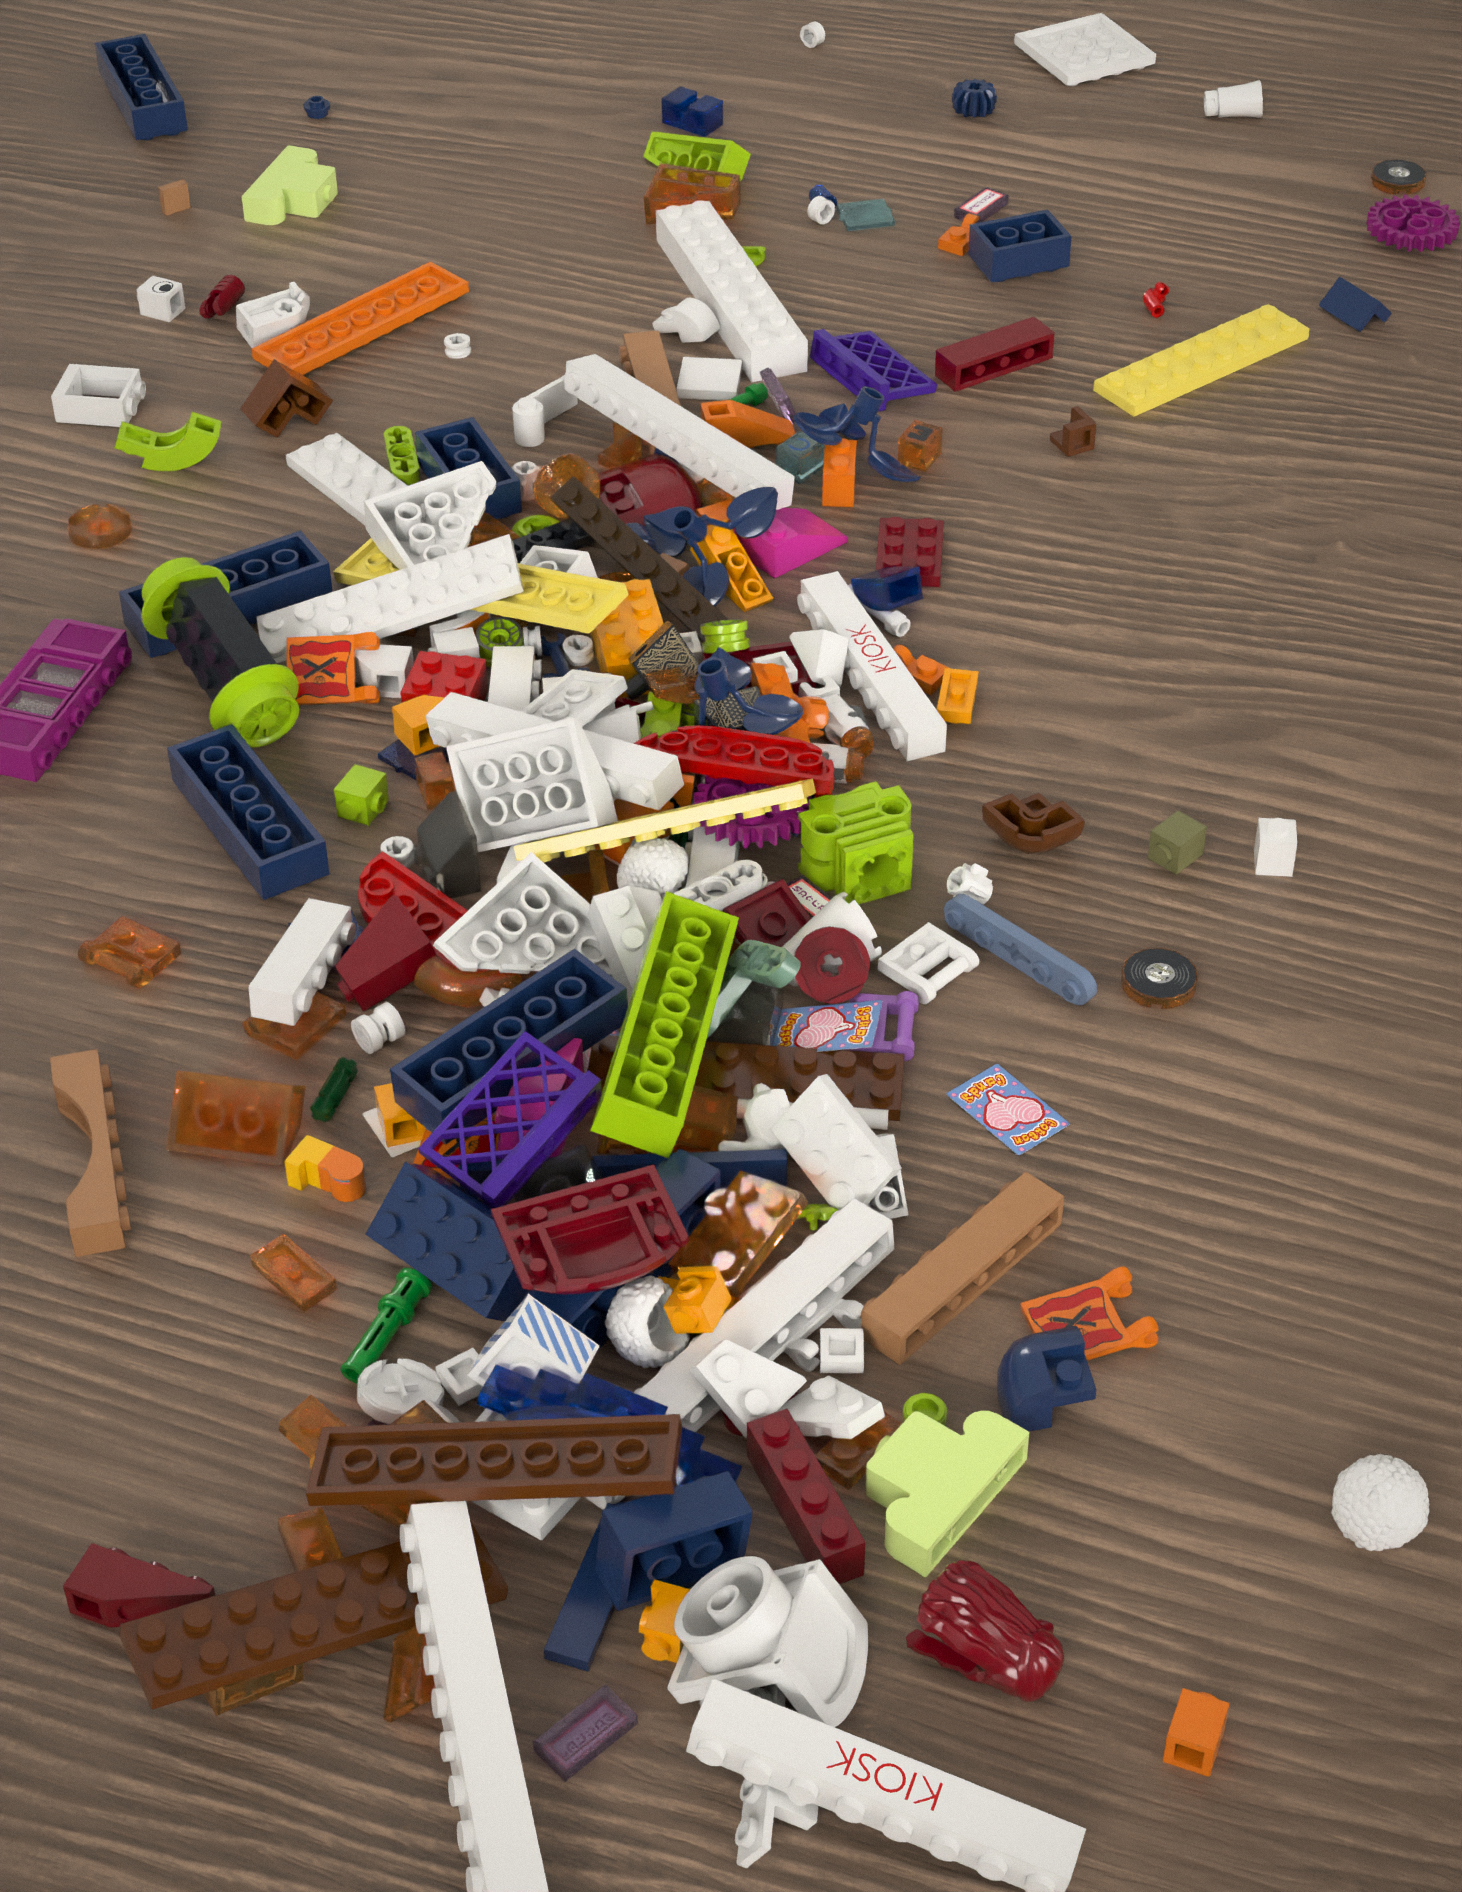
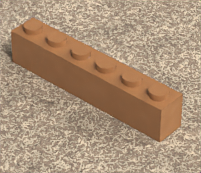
M659 330L623 334L624 346H619L620 363L623 364V371L681 406ZM642 439V444L648 445L650 455L655 453L667 455Z
M1026 1171L1014 1182H1007L994 1199L988 1204L980 1205L968 1221L961 1227L953 1228L945 1240L934 1250L926 1251L914 1267L905 1274H899L892 1281L890 1287L881 1295L872 1297L866 1302L861 1311V1329H863L864 1341L898 1365H901L1062 1224L1064 1195Z

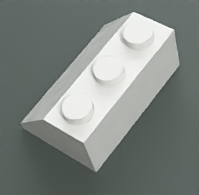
M626 886L593 896L588 912L589 921L613 978L627 988L628 1005L650 932L662 903L658 891L633 886Z

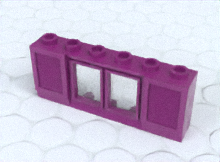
M53 618L0 683V775L37 782L43 773L51 767L53 760L68 745L70 738L77 729L82 727L87 716L94 707L99 705L101 698L115 684L116 679L125 667L129 666L132 659V650L128 645L126 630L67 618L64 620Z

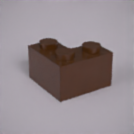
M274 359L240 410L256 427L278 438L294 413L317 425L334 400L317 383Z

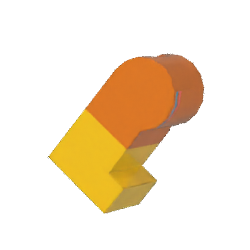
M306 1135L284 1161L288 1186L303 1191L309 1184L331 1192L335 1199L342 1202L358 1200L366 1191L362 1160L355 1154L312 1136Z

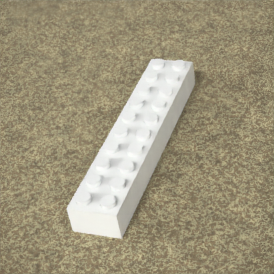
M695 201L689 205H672L666 207V209L656 210L657 242L695 299L702 301L713 311L720 325V329L717 332L735 359L742 360V369L751 383L762 381V379L767 380L807 372L808 340L709 201Z

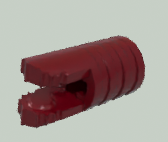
M232 274L225 275L200 305V315L205 319L212 318L215 314H218V316L224 315L245 293L243 282Z

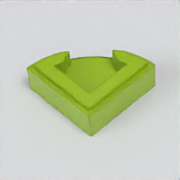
M741 246L755 267L765 260L766 247Z

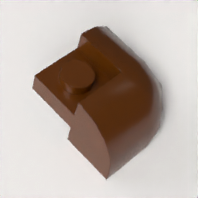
M1010 793L982 806L983 821L1010 847L1026 854L1047 852L1077 839L1082 834L1085 819L1063 800L1052 804L1040 793L1019 800Z

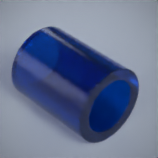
M816 185L810 190L809 199L811 201L817 196H823L827 200L832 201L836 208V197L823 185Z

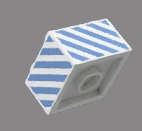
M528 1294L485 1344L467 1376L528 1420H534L551 1400L560 1403L579 1383L595 1356L599 1345Z

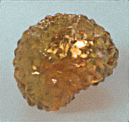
M568 453L551 460L545 466H542L533 483L534 497L539 506L547 513L558 518H567L568 516L554 504L550 497L574 476L599 498V474L587 461H584L577 454Z

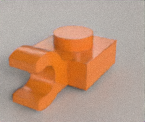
M968 213L964 217L961 227H950L938 239V249L960 256L966 254L969 250L970 224H975L979 220V216Z
M898 644L893 648L924 693L931 696L942 685L944 670L949 667L924 655H921L916 660L909 649L903 645Z

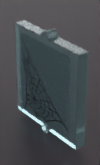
M884 199L837 204L839 220L843 221L847 231L895 226L892 209L888 208Z

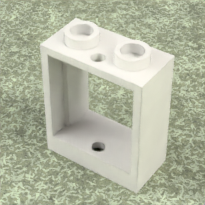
M69 364L51 395L55 420L59 423L120 427L122 421L129 423L132 416L136 415L137 406L140 400L145 397L146 385L144 381H141L139 369ZM83 395L111 396V397H119V399H117V398H103V397H89V396H83Z

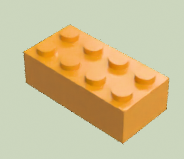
M633 579L628 582H621L626 584L629 595L590 632L601 673L624 676L625 681L637 672L628 660L629 657L664 624L650 579ZM648 690L642 695L649 694L650 691ZM625 691L619 695L620 697H629Z

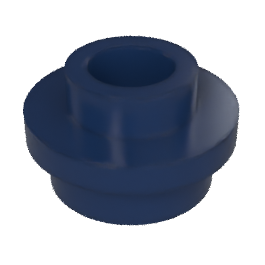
M312 96L304 102L303 106L308 117L320 119L328 115L330 102L322 96Z

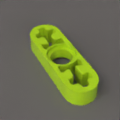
M393 426L386 429L384 432V442L390 473L408 486L420 482L419 463L411 430L405 426Z

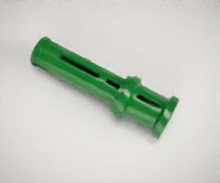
M402 1268L396 1276L397 1283L391 1292L381 1297L378 1303V1315L363 1334L346 1362L341 1366V1373L349 1381L358 1383V1378L363 1370L379 1359L399 1327L405 1326L412 1321L415 1316L414 1309L421 1298L428 1297L432 1291V1284L429 1279L419 1271L412 1268Z

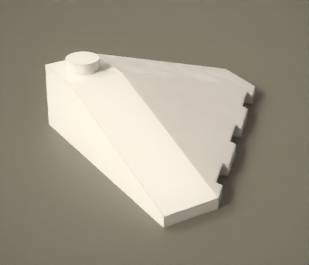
M480 461L365 500L366 530L378 549L399 570L465 549L471 540L470 533L473 527L478 525L486 509L485 502L488 496L492 495L496 488V480L485 464Z
M532 852L433 944L438 951L461 971L476 972L477 969L499 970L500 973L529 974L530 971L539 972L575 948L613 977L588 918L591 904Z

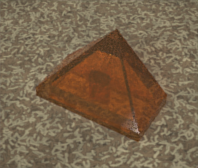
M416 1625L394 1638L383 1720L389 1723L431 1701L432 1689L435 1688L433 1675L427 1676L424 1670L423 1650L424 1646H427L425 1633L419 1634Z

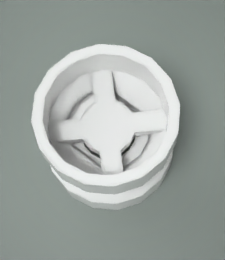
M388 1002L374 1008L373 1014L369 1016L363 1014L351 1022L352 1032L357 1043L368 1054L381 1049L383 1043L387 1040L393 1042L405 1035V1026L400 1014Z

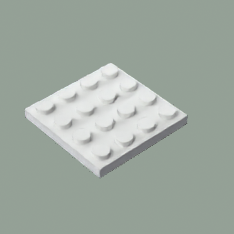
M1103 13L1017 33L1014 37L1015 45L1067 86H1076L1080 82L1088 80H1099L1101 77L1108 75H1119L1124 71L1132 69H1143L1145 66L1155 64L1156 53Z

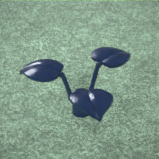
M862 387L849 411L844 403L823 410L819 416L799 412L792 418L806 435L825 445L840 444L842 438L837 433H841L853 440H862L865 438L866 433L859 424L868 425L869 422H872L868 449L870 455L867 458L869 465L879 474L891 480L912 482L918 481L921 476L912 473L891 455L875 449L877 427L881 419L877 412L885 398L873 388Z
M760 487L739 495L727 508L726 515L731 521L729 523L709 518L706 514L699 517L688 507H673L656 514L645 515V527L655 540L657 552L660 555L665 553L671 557H677L684 552L688 542L698 556L701 566L691 567L682 577L716 606L726 594L729 585V574L726 567L720 562L708 565L707 559L697 544L706 537L707 524L728 530L735 528L737 534L742 538L758 537L768 530L774 520L778 492L775 487Z
M720 647L710 658L702 661L697 667L698 677L694 686L697 695L700 696L699 726H705L707 698L709 697L713 701H720L727 698L730 692L743 711L748 713L743 718V726L746 731L776 735L795 724L804 715L803 708L799 703L789 697L778 694L762 695L755 700L753 706L748 705L738 690L744 689L751 681V669L746 663L729 655Z

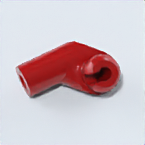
M1157 282L1155 287L1148 289L1143 296V303L1154 318L1163 315L1165 309L1162 303L1166 300L1165 296L1170 291L1169 287L1163 282Z

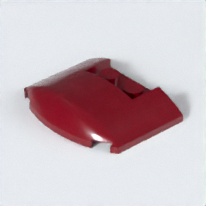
M655 453L586 477L587 483L595 496L625 524L636 522L645 526V515L656 514L673 507H688L695 513L696 509L703 508L700 490L693 477L681 464L666 455Z
M654 1165L491 1209L492 1218L522 1288L550 1294H584L629 1283L664 1264L680 1247L683 1248L689 1242V1236Z

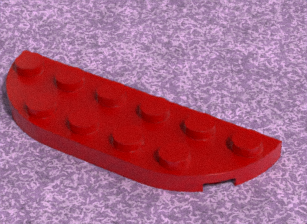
M717 726L677 727V732L665 733L660 738H658L657 733H653L634 743L678 756L682 774L691 772L707 775L713 779L729 778L741 780L746 784L760 783L773 786L813 778L816 790L815 795L830 794L834 788L835 775L832 759L827 760L823 757L822 749L818 746L795 738Z
M383 851L366 865L359 877L360 885L357 893L359 909L368 924L388 899L397 895L430 940L432 946L441 935L468 911ZM433 946L441 964L431 971L448 980L483 982L511 979L518 974L500 973L499 970L477 969L476 972L461 971Z

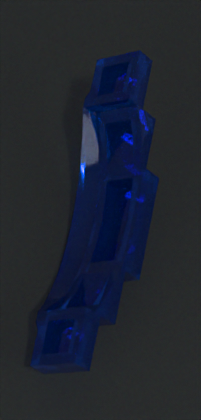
M497 1364L482 1387L477 1401V1405L499 1413L507 1420L666 1415L668 1409L663 1404L587 1373L583 1376L580 1384H577L540 1368L533 1380ZM682 1427L675 1487L694 1482L703 1476H714L729 1471L736 1483L742 1466L702 1450L705 1436Z

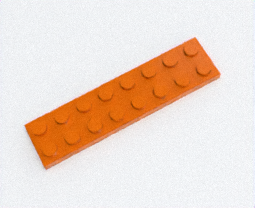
M430 261L252 348V357L267 368L275 359L304 375L338 357L346 355L360 346L368 344L384 334L392 332V330L406 323L414 321V319L428 312H433L436 308L448 302L455 301L458 297L469 292V283Z

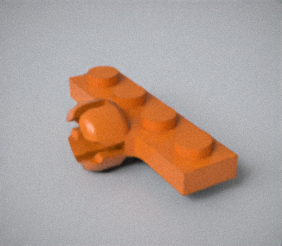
M751 663L752 687L757 686L759 688L761 696L767 694L783 695L793 699L803 708L804 715L795 724L776 735L795 738L809 743V738L817 739L823 736L824 731L819 729H823L829 720V709L826 701L814 696L797 697L793 693L783 665Z

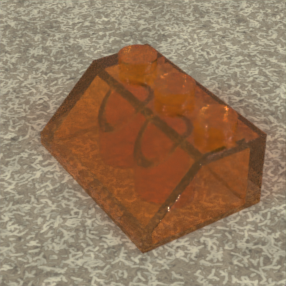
M177 1070L166 1150L284 1166V1161L291 1151L301 1126L306 1086L192 1070Z

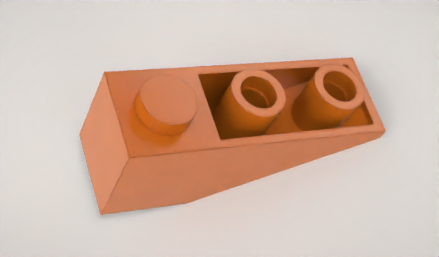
M733 400L700 403L702 420L748 448L768 444L782 445L787 442L797 441L792 422L788 419Z

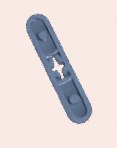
M957 894L945 903L944 917L949 927L957 930L976 942L980 947L987 949L1030 976L1037 983L1049 988L1067 1002L1075 1005H1084L1096 996L1097 984L1088 970L970 896Z

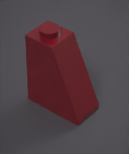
M397 895L388 899L335 965L342 979L336 983L348 1003L355 1000L363 1012L441 964L430 940Z

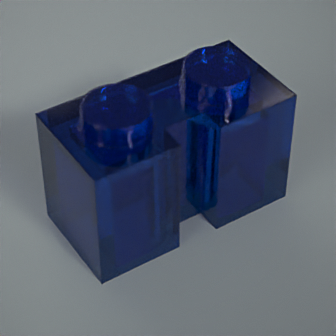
M681 86L661 98L662 123L703 137H706L723 125V100L709 95H704L699 99L697 98V91Z

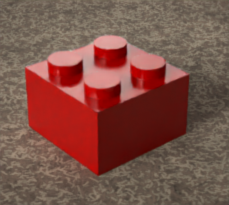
M419 651L400 692L401 703L421 695L445 698L450 692L481 701L485 700L488 693L486 659L467 655L441 654L434 651Z

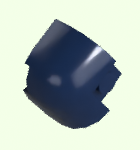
M1077 1326L1030 1334L1011 1344L997 1370L998 1402L1004 1418L1028 1432L1052 1427L1053 1407L1096 1399L1097 1389L1084 1353L1085 1341Z

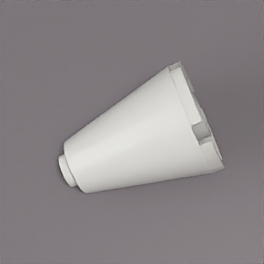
M845 892L834 896L782 946L794 956L796 948L807 934L818 928L831 926L844 928L856 935L865 945L870 962L881 957L882 953L881 946L874 949L871 940L876 938L877 935L868 917L855 900L850 903L844 900L848 895ZM831 954L824 956L825 963L820 966L821 971H829L831 974L837 973V967L842 964L841 958L834 959ZM795 977L790 982L792 986L798 985Z

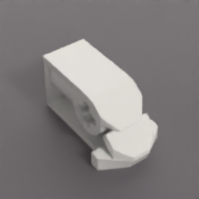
M291 282L287 290L236 305L237 329L251 348H254L305 323L310 306V297L295 282Z

